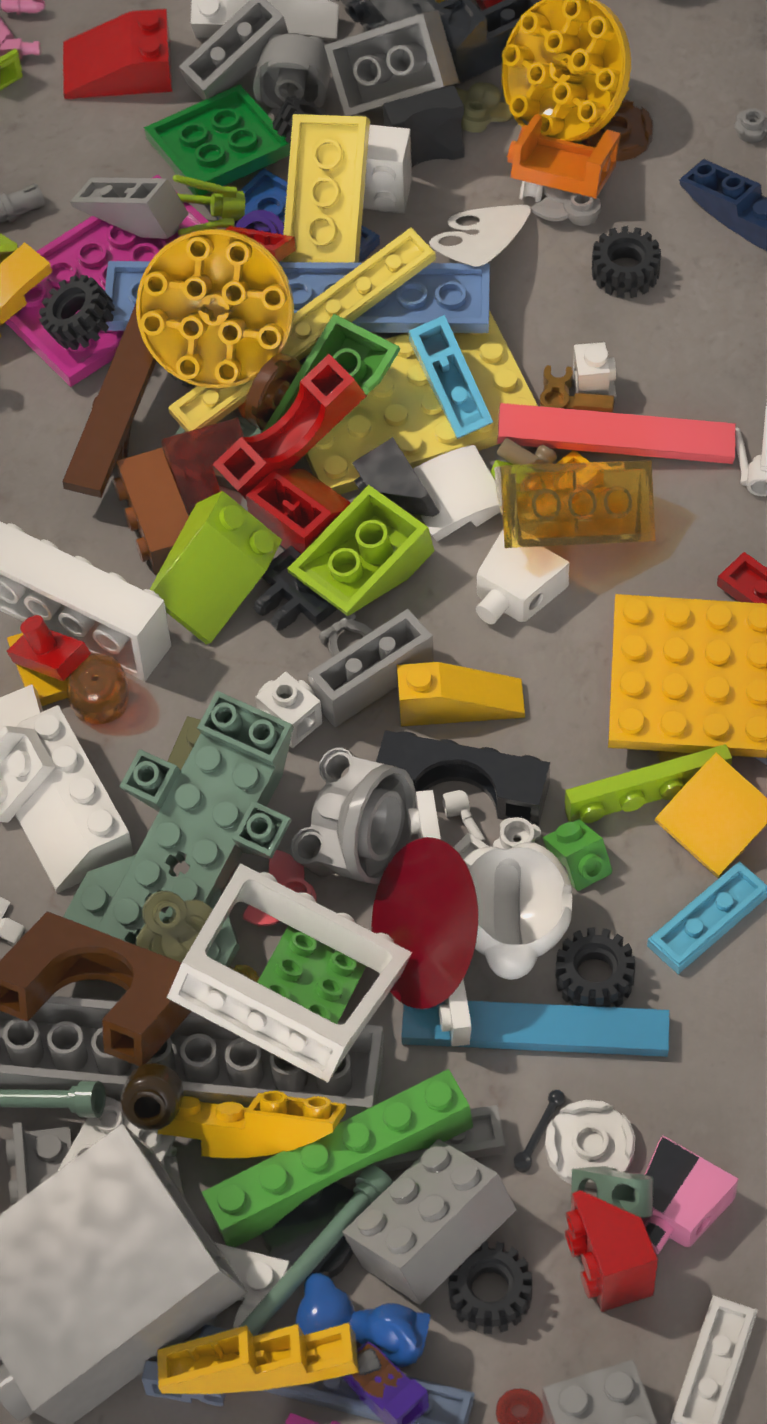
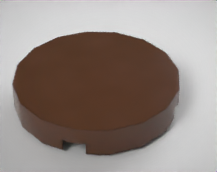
M623 99L618 111L609 123L596 134L581 142L583 145L596 147L606 130L619 132L621 135L617 161L633 159L645 152L652 142L653 120L648 111L642 106L639 109L634 106V102Z
M279 353L271 357L261 368L251 385L245 404V418L249 424L264 430L296 377L297 372L302 367L298 359L288 354Z

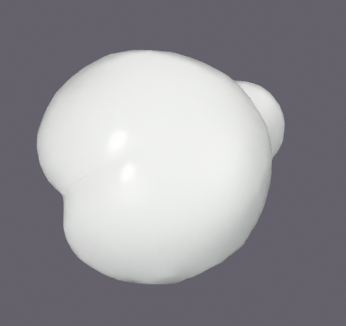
M524 842L507 850L492 846L476 849L464 859L471 873L478 901V934L475 949L485 955L489 967L496 975L509 980L519 979L527 975L534 967L537 957L552 949L568 930L572 917L571 881L558 858L537 843Z

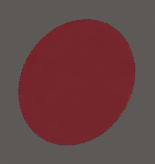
M432 837L413 840L401 848L392 858L378 885L372 911L371 931L376 934L385 933L389 935L395 944L412 952L403 973L390 990L397 1000L412 1008L428 1009L435 1007L455 992L470 966L478 934V901L471 873L455 848L441 839Z

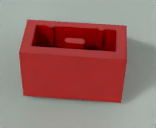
M305 469L273 470L246 494L248 512L282 539L280 545L283 548L287 549L292 546L300 554L351 503Z
M582 1190L573 1192L571 1211L566 1212L569 1230H565V1237L572 1257L580 1256L585 1271L580 1272L587 1297L589 1299L596 1297L600 1311L604 1312L654 1296L658 1259L642 1218Z

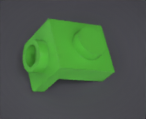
M580 819L564 823L556 831L542 837L546 849L552 852L561 864L566 867L571 885L577 891L612 873L603 838Z

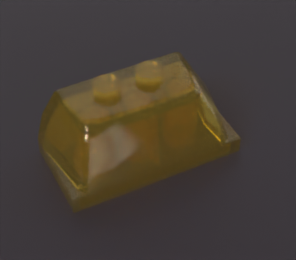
M652 460L526 464L494 467L496 493L504 527L505 548L656 541Z

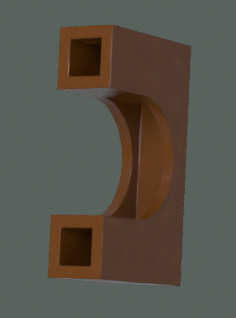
M48 911L0 960V1011L27 1022L56 991L68 984L82 980H104L124 988L127 992L102 1018L104 1053L139 1067L147 1064L192 1012L167 998L182 962Z

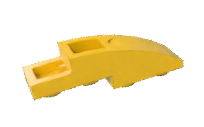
M280 1091L258 1093L248 1108L243 1107L242 1104L237 1102L215 1104L200 1102L196 1097L183 1096L177 1116L171 1124L158 1130V1134L200 1139L201 1156L252 1158L268 1156L300 1148L332 1133L346 1113V1104L331 1102L330 1099L320 1096L307 1099L288 1097Z

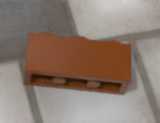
M162 448L116 461L119 477L113 478L119 501L126 500L129 506L124 509L131 532L138 530L140 538L136 539V545L141 561L150 562L154 575H158L189 518Z

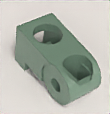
M606 1166L572 1168L571 1198L573 1192L584 1191L587 1181L591 1179L597 1186V1198L639 1217L652 1216L654 1179L652 1176L617 1171V1168Z

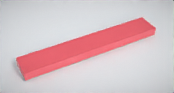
M500 403L497 444H501L505 438H509L520 446L530 447L545 445L553 449L733 464L735 459V423Z

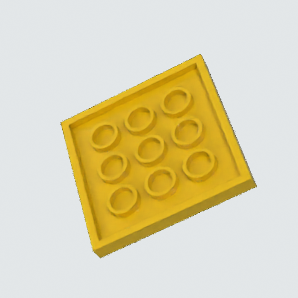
M615 594L608 748L696 753L726 744L731 756L767 758V604Z

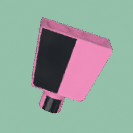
M663 1135L657 1144L645 1175L654 1178L653 1214L650 1217H641L643 1223H645L644 1226L655 1254L660 1253L669 1238L684 1247L692 1246L733 1202L736 1197L738 1178Z

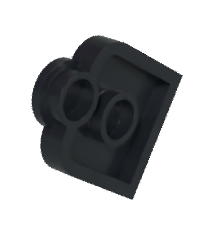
M334 1182L303 1201L271 1229L262 1232L264 1245L270 1251L269 1256L289 1261L293 1265L354 1196V1192ZM344 1235L309 1275L320 1273L333 1278L342 1272L354 1254Z

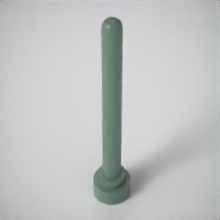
M80 1081L78 1085H73L70 1090L0 1089V1107L69 1108L72 1113H77L81 1118H99L102 1116L106 1104L105 1088L100 1081Z
M368 1165L355 1180L354 1196L239 1327L247 1325L253 1336H256L342 1238L344 1235L342 1231L393 1183L392 1179L383 1170L374 1165Z

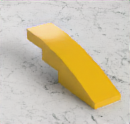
M25 242L0 263V326L27 305L24 295L52 273L50 263Z
M350 1323L304 1335L299 1325L296 1324L253 1336L248 1326L245 1325L157 1350L158 1388L162 1394H219L261 1391L308 1384L359 1372L356 1337Z

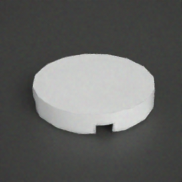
M582 1100L568 1104L560 1110V1114L553 1121L551 1120L547 1127L545 1153L549 1165L562 1180L572 1184V1168L606 1166L617 1168V1171L627 1172L634 1160L635 1134L630 1121L623 1113L621 1115L613 1109V1106L603 1101ZM589 1179L585 1188L597 1189V1186L593 1180Z

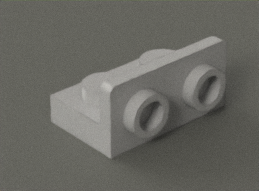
M22 1122L13 1123L14 1138L6 1139L9 1167L16 1166L17 1180L9 1181L11 1206L58 1172L60 1165L73 1144L70 1126L25 1132Z

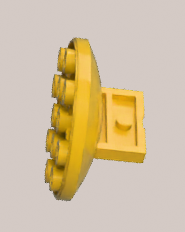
M599 0L539 1L521 16L502 52V88L510 112L521 127L526 125L522 119L530 122L535 114L542 116L541 134L543 136L573 143L591 137L609 123L630 89L628 84L631 73V52L626 32L614 12Z
M204 229L185 234L173 240L155 255L144 271L139 284L136 314L139 330L145 345L154 359L165 370L178 379L196 386L228 388L254 379L271 357L283 351L292 330L294 301L291 286L283 268L264 246L252 238L234 231Z

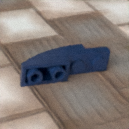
M702 159L679 179L680 186L710 215L742 238L767 251V197L762 196L760 183L705 159Z

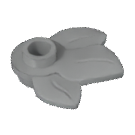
M543 186L547 197L531 207V211L535 215L546 220L556 222L569 218L573 224L579 226L594 223L602 208L601 200L598 196L593 198Z

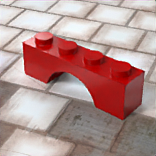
M328 354L300 381L299 392L294 403L279 421L260 434L239 438L212 465L246 500V494L273 470L291 469L367 395L356 380Z

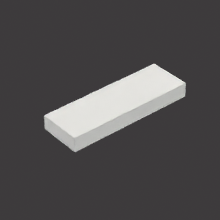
M714 1295L712 1296L670 1424H722L758 1310Z

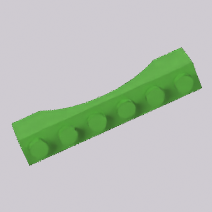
M447 1069L339 1123L335 1130L325 1137L300 1148L286 1152L283 1151L202 1191V1195L225 1245L237 1247L261 1235L262 1232L271 1229L303 1201L339 1179L392 1156L428 1149L438 1139L445 1142L473 1128L470 1105L452 1073Z

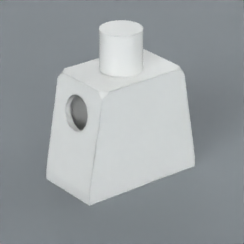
M506 525L477 573V595L482 599L476 607L477 615L488 624H494L503 613L519 622H526L568 587L569 561Z

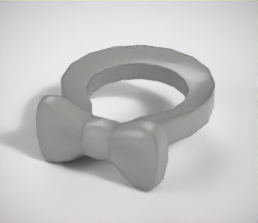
M355 613L350 616L346 615L343 619L335 622L331 627L320 633L319 639L324 645L328 643L329 652L332 657L340 653L337 644V634L342 630L347 629L362 636H366L373 631L366 624L356 621Z

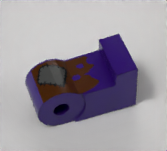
M365 1342L357 1350L359 1372L342 1377L353 1391L360 1396V1400L385 1424H413L429 1409L428 1391L414 1378L410 1380L379 1348L370 1342Z

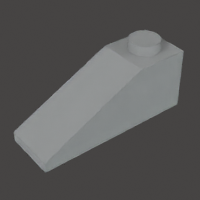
M91 177L70 201L74 208L142 238L168 239L178 231L179 225L189 214L168 178Z

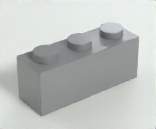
M250 0L179 66L185 82L203 100L230 89L259 62L261 51L271 35L289 34L283 15L267 0Z
M406 609L308 673L309 686L321 701L322 714L334 727H337L398 687L397 665L434 662L433 635L409 609Z

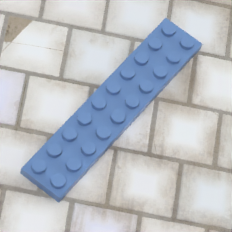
M108 261L105 292L113 300L112 303L115 306V311L111 312L114 315L113 321L106 322L109 326L107 331H125L136 304L141 278L151 261ZM279 262L291 286L294 313L362 263ZM431 263L352 323L370 332L409 333V330L445 315L453 333H489L490 263L479 267L464 263Z

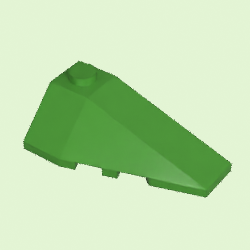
M333 314L262 432L269 429L284 416L298 395L300 381L328 354L356 380L367 395L381 383L399 353L400 347Z

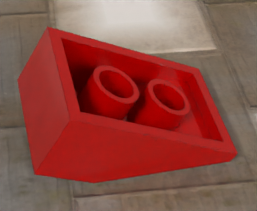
M167 9L129 11L63 41L64 99L172 92L171 43Z

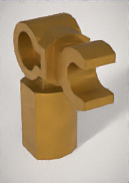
M546 365L544 368V389L540 395L541 407L614 412V396L575 393V396H569V390L573 383V370L571 367H566L565 375L558 378L552 376L551 365Z

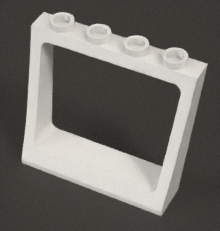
M240 863L184 958L167 998L310 1074L329 1082L365 1026L403 973L412 952L395 944L389 935L385 933L376 934L356 924L349 914L335 913L316 903L312 895L305 892L297 893L277 882L272 874L267 872L258 873ZM236 903H247L380 974L344 1024H335L206 955Z

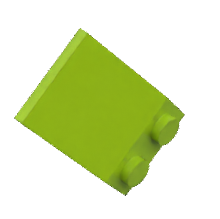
M368 485L287 569L291 575L345 615L350 616L408 580L435 550L429 527Z
M221 491L196 503L149 590L154 591L164 600L167 614L208 645L214 640L264 575L282 539L228 494Z

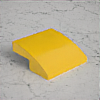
M715 753L665 806L654 821L718 878L767 826V798L718 753Z

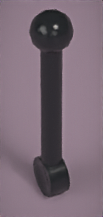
M556 1089L549 1093V1104L523 1152L515 1155L514 1167L519 1172H526L531 1168V1155L556 1108L564 1104L565 1095L561 1090Z

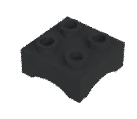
M454 85L383 103L384 126L410 129L411 168L429 160H455L464 157L462 138L464 105Z

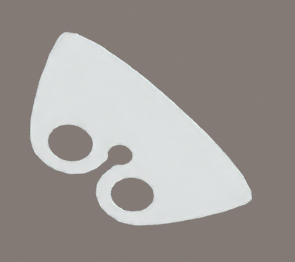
M496 206L459 212L448 219V225L458 230H478L479 233L469 235L465 232L457 231L444 232L434 236L429 244L434 250L453 260L474 267L482 266L495 258L518 234L528 219L530 206ZM463 216H475L480 219L477 224L469 226L456 223V220ZM457 236L462 238V242L458 245L444 246L439 244V240L443 237Z

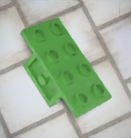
M288 925L257 983L338 1024L366 965Z

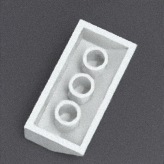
M59 705L19 722L16 727L35 729L55 765V769L15 816L56 893L81 883L88 871L133 856L129 831Z

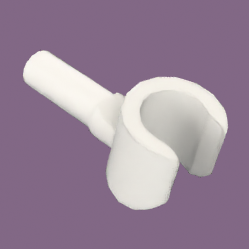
M522 181L519 198L523 200V197L530 196L536 198L535 202H539L542 199L543 186Z
M456 790L444 793L442 804L446 817L460 815L467 830L484 842L486 839L470 812L466 792Z

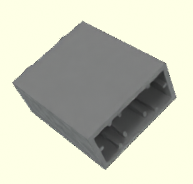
M123 1123L0 1214V1359L3 1362L0 1366V1402L19 1422H22L35 1412L54 1424H74L142 1373L146 1361H158V1349L182 1343L248 1293L152 1148Z

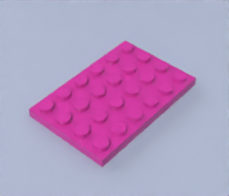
M157 174V175L154 176L153 178H161V177ZM183 203L189 214L179 225V229L209 222L190 203ZM91 216L36 251L50 263L52 273L24 295L27 305L5 323L72 387L113 360L124 331H106L105 333L101 330L98 333L101 338L96 342L91 338L89 340L90 346L83 348L79 344L78 350H72L70 347L68 349L63 348L40 323L42 318L39 315L40 309L46 308L42 302L44 298L50 299L52 297L49 291L53 287L56 290L60 289L59 282L63 280L70 283V277L75 275L79 279L81 275H87L89 279L92 277L105 291L108 261H151L163 247L181 236L178 235L177 231L168 239L142 238Z

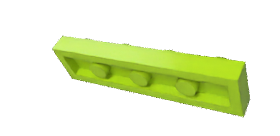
M725 744L566 789L565 814L568 822L580 819L584 823H593L608 814L622 810L626 812L634 811L641 808L644 804L660 799L672 800L715 753H718L731 765L732 756Z

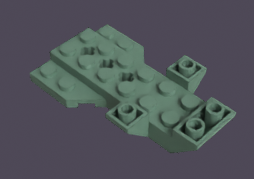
M216 691L197 727L200 735L181 771L176 765L139 749L119 787L158 811V814L137 854L86 873L63 917L134 944L139 932L145 925L142 916L143 906L146 900L156 892L171 891L180 896L183 901L201 900L214 909L242 853L272 859L292 821L290 817L268 808L267 805L283 776L294 726L289 722ZM185 861L190 867L186 874L179 872L178 877H176L174 872L175 866ZM169 906L165 913L160 911L159 918L161 921H167L171 918L172 908ZM228 915L206 955L230 968L240 948V944Z

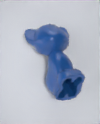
M320 1273L311 1274L306 1278L304 1298L296 1314V1324L299 1325L304 1335L350 1323L357 1342L362 1345L365 1342L372 1343L396 1367L416 1364L417 1360L420 1359L430 1321V1314L415 1312L411 1308L394 1303H386L375 1309L369 1308L355 1312L350 1296L336 1288L328 1276Z

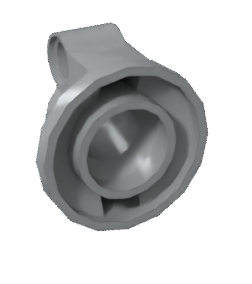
M336 747L326 752L320 760L319 773L326 784L314 802L311 826L298 831L291 840V856L299 864L318 876L337 874L377 885L380 883L382 875L392 858L401 848L410 843L412 835L409 829L408 809L415 808L416 794L414 783L405 769L357 758L350 751ZM349 767L347 774L341 778L343 771ZM321 846L319 853L312 858L314 851Z

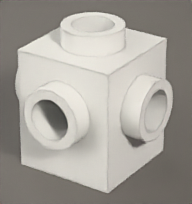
M284 672L275 681L271 680L265 683L259 690L258 695L255 696L257 709L289 722L294 726L289 745L292 749L322 724L321 701L305 681H297L287 672Z

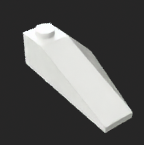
M192 0L190 24L195 37L210 38L250 0ZM267 0L283 15L289 34H299L307 37L314 36L322 41H337L339 4L328 0Z

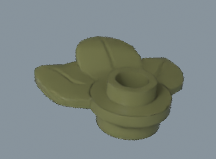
M477 82L471 85L469 90L455 87L464 105V115L462 117L463 130L473 133L482 132L491 122H506L513 117L509 105L500 102L501 92L494 84Z
M171 891L156 892L146 900L143 906L142 916L145 925L136 938V945L173 960L183 962L213 909L201 900L183 901L180 896ZM170 906L172 908L171 918L167 921H161L159 918L161 909Z

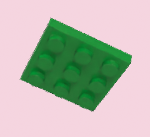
M240 84L144 127L146 139L177 175L220 186L243 178L250 173L290 156L291 144L285 140L286 137H282L277 133L278 131L273 128V120ZM187 186L194 195L202 196L210 193V191Z

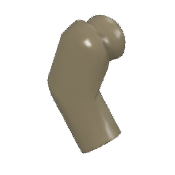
M509 438L504 439L496 453L520 470L538 473L550 471L553 468L551 464L557 458L556 452L545 445H540L534 455Z

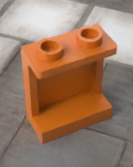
M535 114L528 125L522 126L518 140H513L510 144L507 162L512 163L510 178L597 198L616 167L621 133L606 130L596 147L543 136L541 134L542 116Z

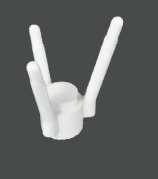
M766 404L762 455L754 457L753 462L750 464L748 463L741 430L735 428V446L741 469L740 484L747 486V490L757 496H767Z

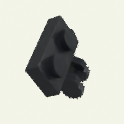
M292 546L271 561L268 569L262 576L271 587L258 597L253 607L259 615L263 616L278 607L283 597L286 598L288 602L275 612L270 622L279 631L295 622L300 612L317 626L337 610L336 607L288 572L287 568L301 555Z

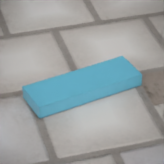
M740 861L737 862L648 939L647 947L677 974L681 973L767 898V885Z

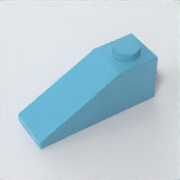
M445 315L409 330L410 344L456 438L459 439L492 424L491 415Z

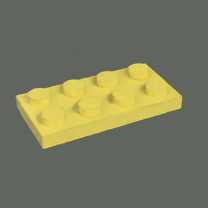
M293 114L283 235L295 236L296 251L281 262L359 263L370 128L369 118L363 116Z

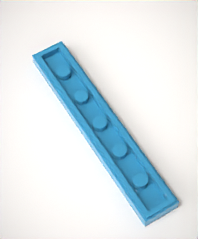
M467 1001L471 1020L470 1045L454 1046L668 1057L669 1010ZM404 1004L402 1044L452 1047L450 1031L442 1032L439 1005L428 1009H416Z

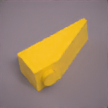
M442 662L397 665L401 727L525 718L521 678Z

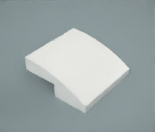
M475 445L447 452L413 468L440 512L434 517L421 515L425 525L429 527L430 534L437 542L469 521H472L478 527L510 506Z

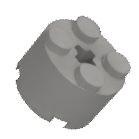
M299 34L271 35L261 51L253 83L256 100L260 104L263 101L271 108L270 113L275 116L288 96L304 98L306 102L309 103L311 101L315 103L316 107L321 108L325 102L331 75V67L324 47L325 43L320 38L314 36L307 37Z

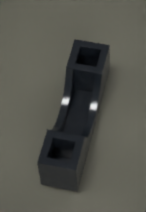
M388 730L384 732L376 759L378 763L405 769L413 780L415 794L417 791H426L432 786L443 782L459 781L469 783L480 788L489 796L494 804L497 819L504 820L506 818L519 817L539 827L550 785V762L541 761L539 758L531 755H510L500 753L498 750L490 747L475 748L459 745L457 742L449 739L434 740L418 737L416 734L408 731L393 732Z

